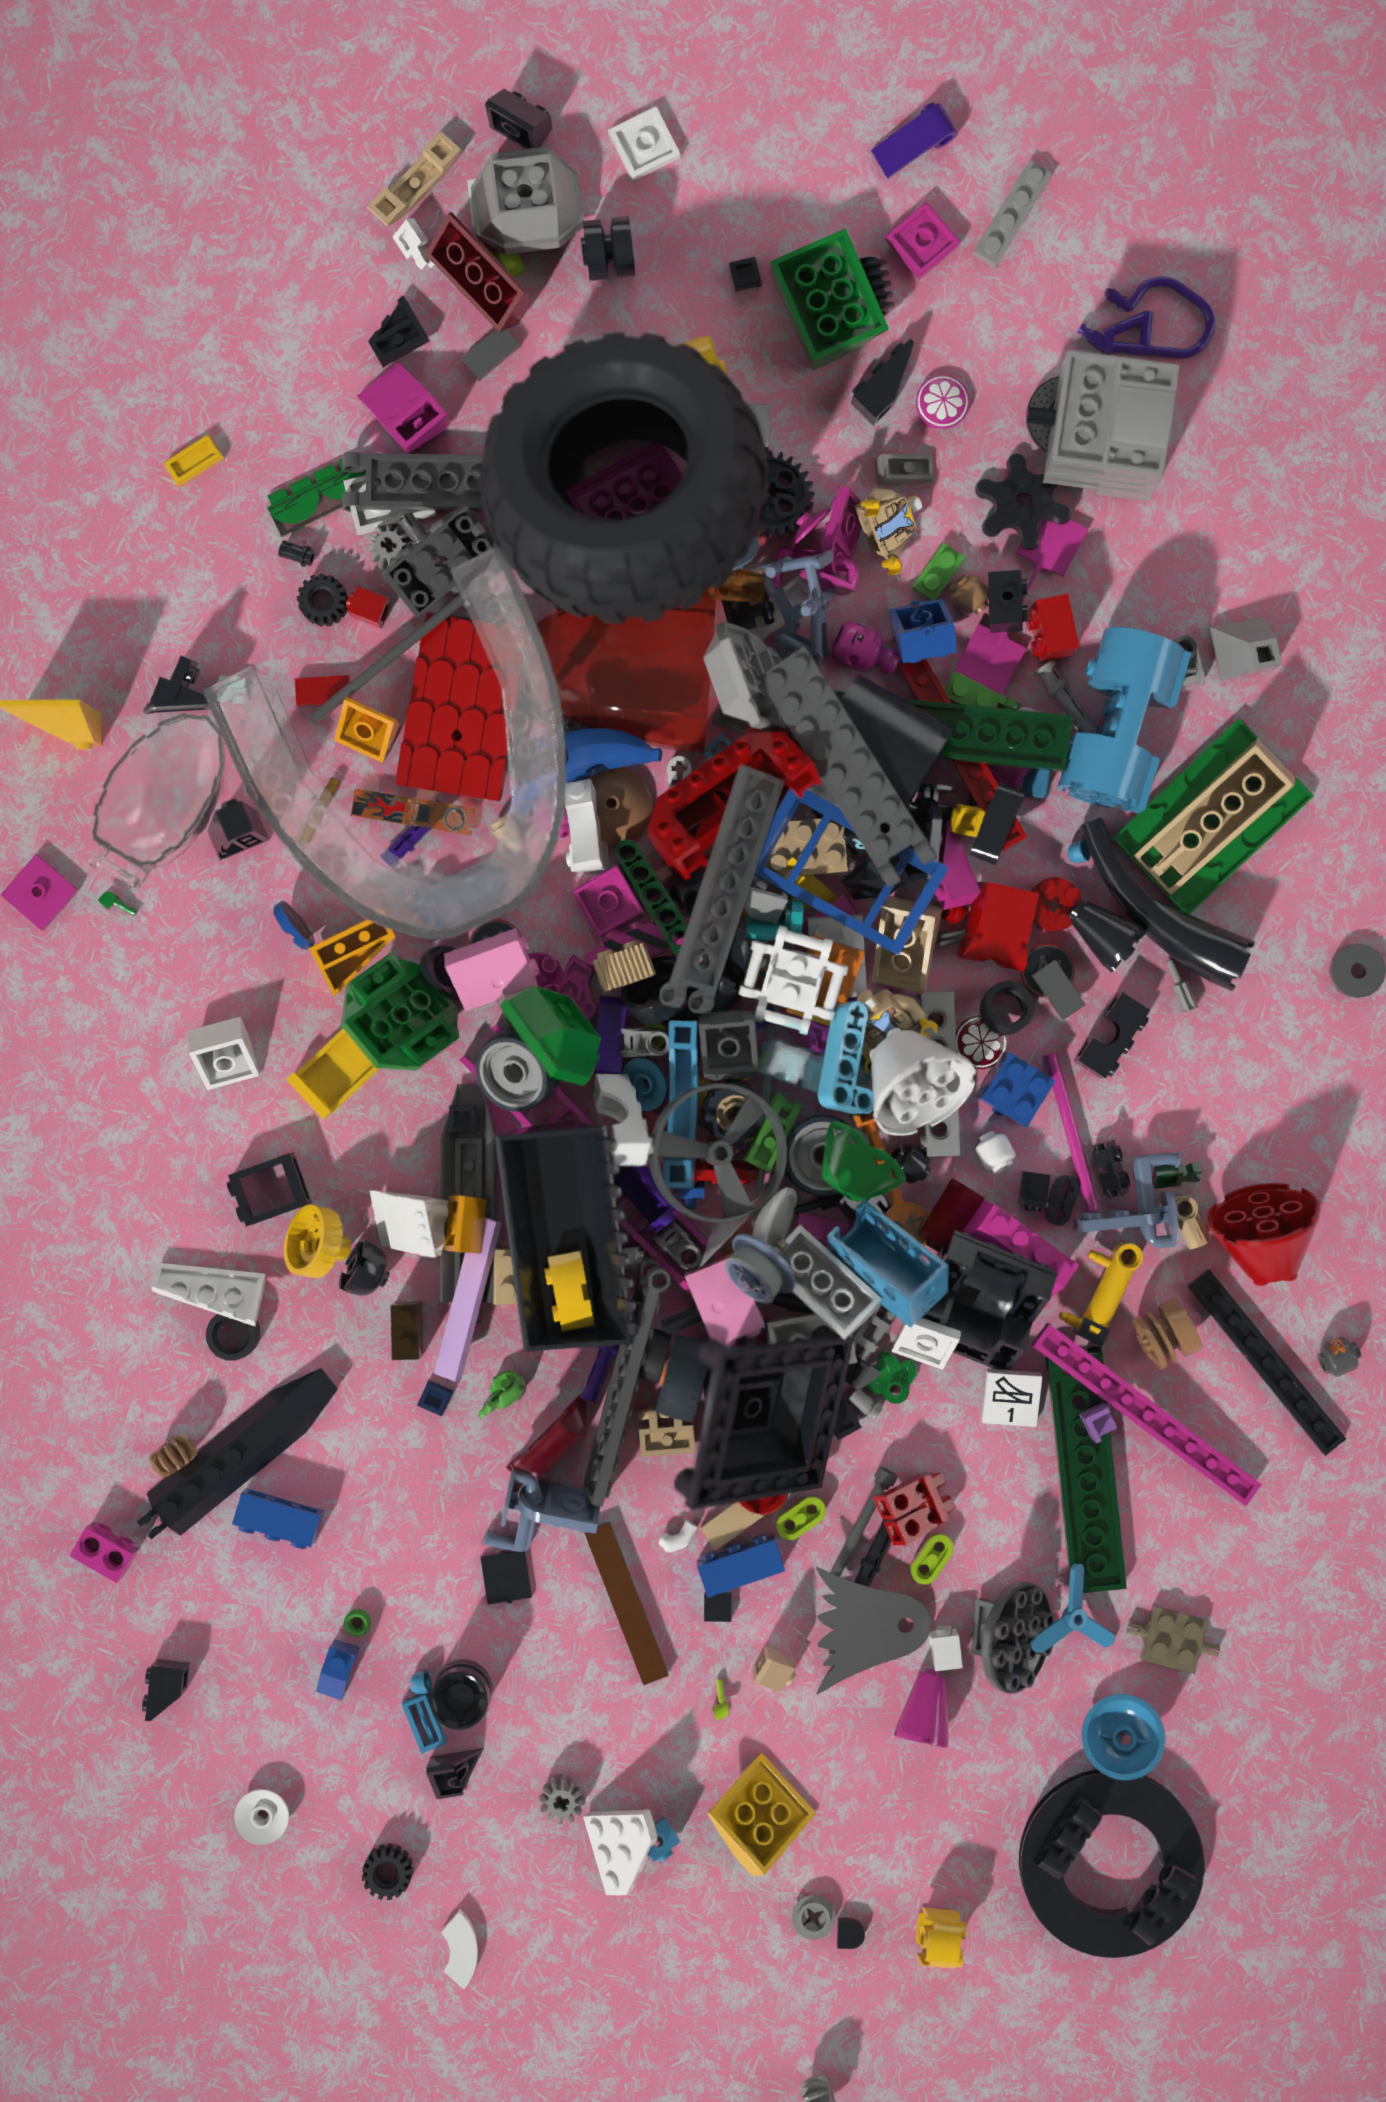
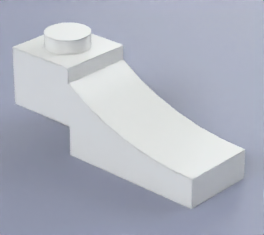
M591 779L565 783V807L570 829L573 865L575 869L602 865L600 818L597 814L594 785Z

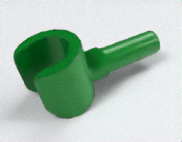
M110 891L103 893L98 899L108 910L115 904L118 908L133 916L138 912L136 909L123 903L115 893Z

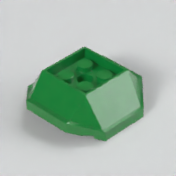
M388 954L346 985L340 1026L375 1068L417 1071L459 1039L457 1006L448 995L432 986L424 978L420 970V964L402 960L397 956ZM394 1015L398 1016L401 1021H398Z
M533 985L510 994L502 993L496 1001L550 1077L582 1086L591 1079L600 1057L598 1049L601 1037L570 996Z

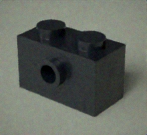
M1021 570L988 572L990 633L1023 631V622H1028V605H1022V596L1028 595L1027 579H1022Z

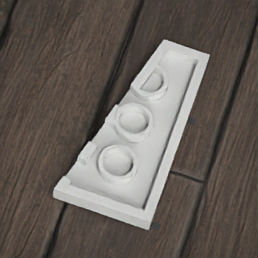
M157 1263L151 1288L152 1292L256 1327L266 1276L263 1273Z

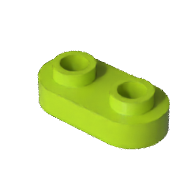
M815 1495L806 1496L780 1514L776 1521L778 1534L783 1539L795 1540L821 1522L826 1514V1507L822 1499ZM811 1504L817 1507L814 1513L807 1511V1507ZM788 1520H792L795 1523L791 1529H787L784 1526Z
M938 1532L930 1535L911 1562L910 1572L917 1583L923 1585L932 1583L952 1556L954 1546L946 1534ZM942 1542L944 1546L941 1550H935V1543ZM923 1564L928 1565V1571L925 1573L919 1572V1567Z

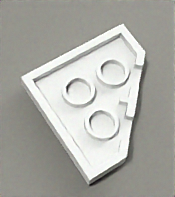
M650 1810L589 1812L583 1818L606 1895H627L634 1889L637 1875L642 1871L649 1857L647 1854L650 1847L655 1844L658 1837Z

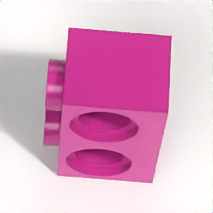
M92 1522L85 1527L69 1556L117 1583L126 1574L139 1548L134 1546L135 1543L125 1536L118 1537L111 1533V1529L107 1525L100 1522ZM90 1537L98 1540L99 1549H94L90 1546ZM113 1551H118L122 1554V1563L116 1562L113 1559Z

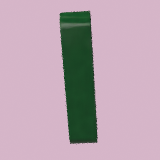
M625 839L619 842L615 849L618 862L672 952L678 956L682 945H678L676 942L685 937L688 924L639 845L631 839ZM629 853H634V854H635V855H634L632 858H630V859H625V858H624V856L627 855V854H629ZM642 874H647V875H648V876H647L645 879H643V880H637V877H638L639 875H642ZM655 895L661 896L658 901H650V898ZM666 917H675L670 923L663 922Z

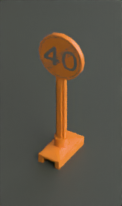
M874 1110L864 1114H849L855 1125L862 1127L864 1134H867L871 1147L885 1151L877 1131L879 1126L874 1118ZM875 1157L877 1164L884 1163V1161H879L878 1158ZM891 1170L890 1178H894L893 1172ZM898 1188L888 1192L892 1206L888 1208L884 1215L926 1247L925 1243L928 1239L918 1233L929 1217L928 1211L918 1203L904 1202ZM901 1239L902 1242H903L906 1246H908V1244H907L903 1239Z

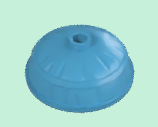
M1127 1694L1105 1697L1097 1702L1085 1717L1082 1727L1084 1751L1094 1767L1111 1778L1133 1780L1143 1777L1157 1766L1164 1753L1166 1737L1163 1723L1152 1706L1138 1697ZM1123 1735L1130 1736L1131 1742L1128 1745L1121 1743Z

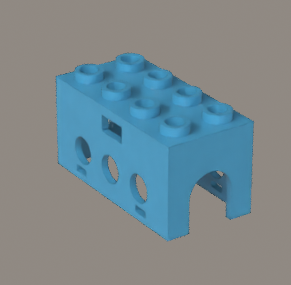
M864 1200L855 1208V1224L844 1237L840 1238V1229L837 1226L827 1235L828 1250L882 1298L881 1305L911 1328L948 1292V1264ZM901 1239H903L908 1244V1246H906ZM921 1255H923L929 1261V1263L926 1262Z

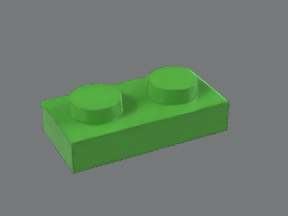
M943 542L912 589L929 601L936 600L965 557Z

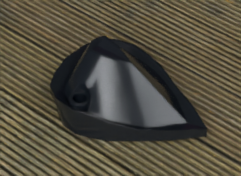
M440 945L429 949L420 960L422 975L432 986L461 1002L446 970L444 954L457 949L447 945Z

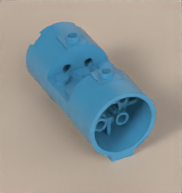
M1109 627L1104 630L1097 656L1094 657V660H1089L1085 675H1088L1086 684H1089L1097 692L1111 697V699H1107L1102 710V715H1105L1103 726L1099 725L1095 734L1076 732L1071 735L1066 772L1061 773L1057 787L1059 791L1064 792L1066 788L1070 790L1068 796L1109 809L1122 805L1121 809L1123 811L1134 813L1145 811L1160 758L1137 746V738L1147 707L1171 709L1176 706L1191 652L1185 651L1182 646L1168 638L1147 631L1126 627Z

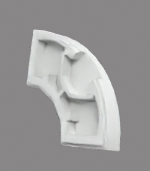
M459 1909L441 1931L450 1949L449 1961L443 1972L465 1989L476 1968L478 1945L476 1932L471 1921Z

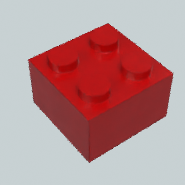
M1068 593L1035 600L1028 610V622H1026L1027 630L1032 631L1034 641H1031L1033 657H1038L1039 664L1050 662L1053 659L1056 661L1070 658L1080 645Z

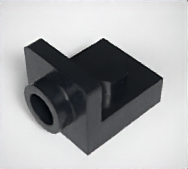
M1022 1171L1018 1203L1025 1205L1024 1210L1041 1212V1207H1049L1047 1198L1051 1175Z

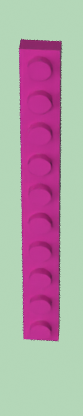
M1046 1323L1031 1345L1242 1505L1247 1506L1262 1485L1051 1324Z

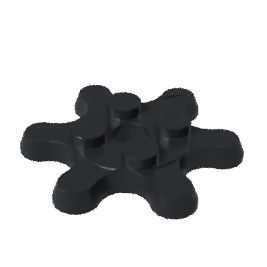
M1013 454L1006 461L1008 476L1004 481L994 482L989 479H982L975 485L976 495L981 499L989 500L994 506L993 514L982 523V531L988 537H995L1004 529L1012 528L1019 533L1021 546L1026 550H1033L1040 544L1038 529L1042 523L1051 521L1064 525L1070 521L1072 512L1068 506L1055 502L1052 497L1053 490L1059 485L1043 483L1044 473L1040 475L1032 474L1027 470L1026 459L1021 454ZM1018 495L1030 496L1031 503L1027 506H1020L1017 504L1016 498Z

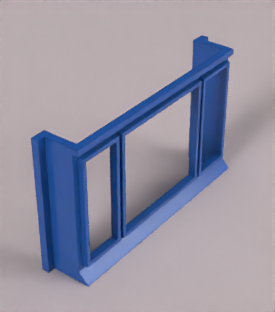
M789 789L773 816L755 874L890 952L899 955L949 867L940 862L938 864L935 861L924 865L915 850L910 847L895 854V856L900 858L895 867L899 875L902 874L907 863L931 875V878L895 940H892L874 930L871 926L895 885L889 888L885 884L862 923L795 884L831 819L853 832L854 830L837 806L809 790H805L803 792L804 796L799 799ZM801 802L824 816L789 877L785 879L767 869L764 865Z

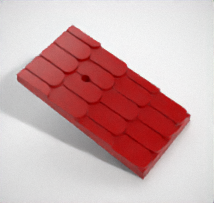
M427 612L424 622L435 613ZM450 615L421 639L419 654L416 659L410 704L407 710L403 742H401L395 785L492 801H500L502 799L533 627Z

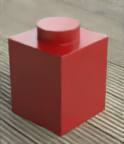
M358 586L354 593L351 592L346 602L347 612L352 618L378 628H382L391 605L387 597Z

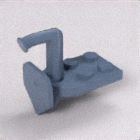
M1156 1153L1136 1157L1133 1162L1138 1212L1129 1213V1210L1113 1209L1108 1210V1215L1105 1216L1097 1212L1081 1213V1218L1074 1219L1075 1230L1090 1232L1140 1226V1231L1150 1245L1158 1248L1175 1247L1178 1230L1175 1196L1173 1192L1162 1191L1161 1206H1155L1151 1166L1174 1165L1178 1168L1181 1163L1182 1153ZM1163 1222L1167 1235L1157 1236L1156 1224Z
M512 1469L501 1526L505 1527L508 1508L519 1510L521 1514L516 1539L491 1533V1530H487L481 1544L517 1552L527 1551L531 1544L535 1522L596 1534L600 1506L592 1505L582 1488L537 1481L536 1477L529 1472ZM514 1482L526 1484L521 1488L520 1492L512 1491Z

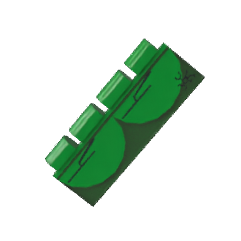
M342 459L337 462L341 471L336 472L333 464H330L313 473L317 480L315 484H312L307 475L289 484L292 495L288 496L284 487L267 495L271 503L267 509L281 537L342 508V493L346 492L344 480L366 475V470L358 473L346 472L342 469Z

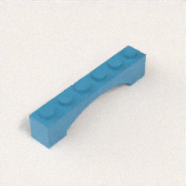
M669 1021V1103L683 1092L699 1086V1022ZM698 1093L684 1100L668 1118L667 1132L696 1141ZM665 1157L663 1162V1180L666 1187L694 1188L696 1158Z

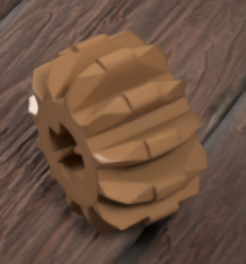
M181 1433L158 1447L148 1460L155 1472H158L161 1477H168L194 1459L198 1450L193 1440L186 1433Z

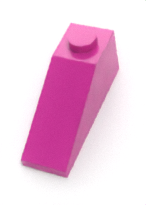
M948 820L941 829L942 843L938 859L940 863L949 867V870L934 894L935 899L940 902L942 910L971 904L981 893L959 834L952 833L949 830L951 820Z

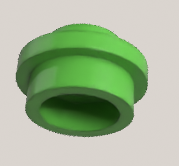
M353 1609L344 1618V1628L353 1637L365 1635L371 1627V1618L362 1609ZM360 1618L363 1622L362 1626H355L353 1619Z

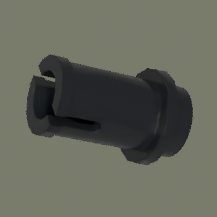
M283 540L279 546L278 556L298 562L300 566L306 567V565L311 566L313 564L315 551L311 550V547L308 545L302 547Z

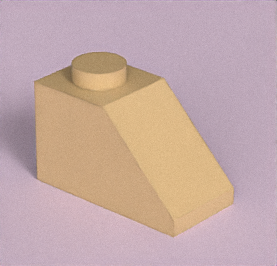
M767 1644L752 1667L755 1683L780 1692L785 1685L789 1687L796 1676L794 1661Z

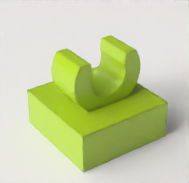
M498 251L492 254L514 278L526 273L518 253L506 255Z

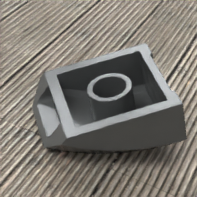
M740 1009L710 1012L698 1017L703 1074L705 1078L715 1081L748 1078L759 1072L755 1021L752 1011Z

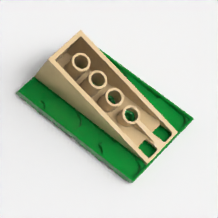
M1239 717L1146 805L1145 811L1138 813L1113 839L1183 912L1191 914L1306 805L1314 795Z

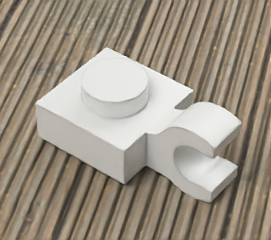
M414 218L406 219L393 235V239L407 259L414 258L421 270H424L427 265L433 268L435 264L425 255L427 251L425 244L428 242V239Z

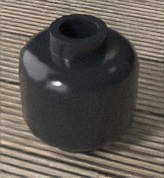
M913 1144L899 1145L890 1155L903 1170L906 1183L913 1184L919 1180L923 1181L930 1172V1158L927 1157L924 1151H921Z

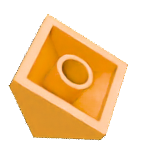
M346 697L343 702L334 741L383 763L401 725L396 719Z
M449 1196L444 1250L481 1254L486 1199Z

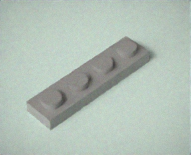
M1029 160L974 249L973 256L996 268L1053 173Z

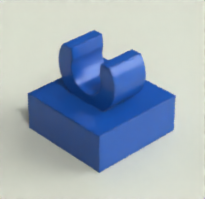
M696 1181L694 1188H677V1199H685L686 1209H696V1199H704V1181Z

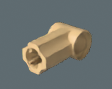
M1174 1195L1177 1209L1182 1201H1186L1188 1206L1184 1214L1180 1215L1177 1210L1178 1228L1188 1249L1192 1250L1207 1244L1211 1237L1200 1217L1196 1201L1184 1195Z

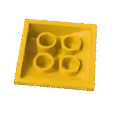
M0 700L1 709L76 746L77 750H93V746H101V713L81 700Z
M759 1753L707 1814L736 1859L752 1876H761L770 1870L816 1815V1812L764 1754Z

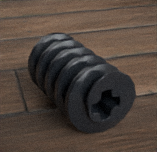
M872 256L860 258L859 260L883 316H885L889 312L888 310L895 307V302H887V299L893 296V292L884 290L891 286V281L882 279L889 275V270L880 269L887 265V260Z

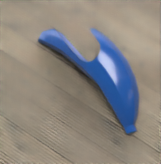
M587 728L559 735L546 741L536 752L539 751L544 757L565 750V753H568L567 764L561 770L515 790L511 809L514 816L520 820L537 805L564 790L565 783L585 780L611 769L650 762H661L663 751L661 748H652L644 740L629 732L610 728Z

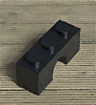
M1117 993L1103 1015L1115 1026L1116 1034L1114 1039L1108 1044H1102L1094 1038H1088L1074 1059V1062L1100 1079H1106L1107 1076L1112 1077L1120 1065L1117 1060L1121 1054H1127L1133 1046L1134 1040L1132 1037L1137 1030L1142 1031L1148 1023L1149 1018L1147 1014L1150 1010L1125 993Z

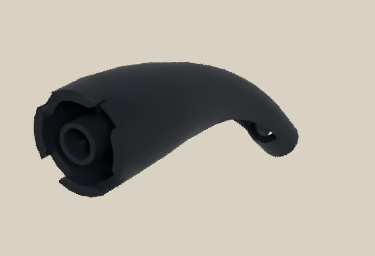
M1103 817L1079 826L1099 874L1115 900L1130 919L1142 926L1147 931L1146 935L1155 944L1186 968L1215 985L1233 991L1236 985L1232 984L1231 981L1233 978H1241L1251 956V953L1247 952L1246 948H1253L1255 941L1148 897L1127 875L1113 854L1108 843L1112 838Z

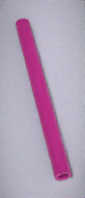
M1058 1053L1044 1055L1049 1076L1055 1080L1052 1087L1086 1211L1099 1210L1098 1199Z

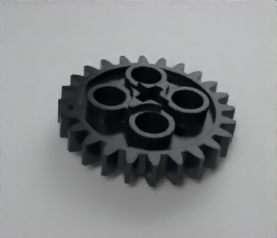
M769 450L766 457L768 492H771V496L774 498H770L768 493L764 511L759 517L758 538H761L764 532H768L769 539L773 538L775 532L778 533L780 538H783L785 529L792 535L795 531V526L798 527L795 523L808 512L807 510L812 509L814 503L809 500L813 499L815 492L808 491L813 485V481H805L809 472H799L802 465L801 462L793 466L791 464L793 456H790L785 461L783 460V452H780L778 457L775 458L773 457L772 450ZM778 478L786 479L789 482V486H782L778 482ZM778 505H787L790 512L781 511Z

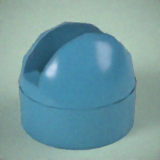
M1084 840L1074 842L1069 846L1067 856L1070 861L1082 863L1090 859V853Z
M426 1670L411 1676L409 1682L413 1684L410 1686L413 1693L424 1694L431 1692V1678Z

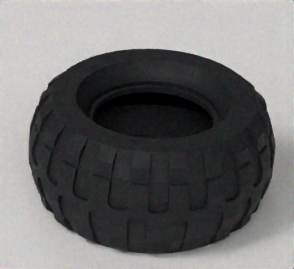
M624 332L604 334L603 339L592 340L584 343L583 339L564 346L565 351L558 353L552 358L545 356L529 368L530 374L523 382H514L502 398L501 412L494 414L489 422L479 479L485 520L502 558L516 571L520 580L549 602L553 601L560 608L565 609L566 612L581 618L594 615L602 619L603 623L624 624L626 618L641 617L644 622L664 618V611L679 605L683 610H686L702 601L701 596L703 592L711 586L719 588L732 575L736 561L744 559L758 529L759 517L763 513L768 496L767 459L760 426L753 410L743 400L742 393L731 379L716 364H709L702 357L701 353L691 346L682 343L674 347L666 342L665 337L656 334L644 333L639 338L626 337ZM628 440L655 442L670 448L687 463L684 475L671 495L655 508L635 517L619 520L597 519L575 511L562 500L566 484L578 465L595 451L613 443ZM549 456H566L561 462H549Z

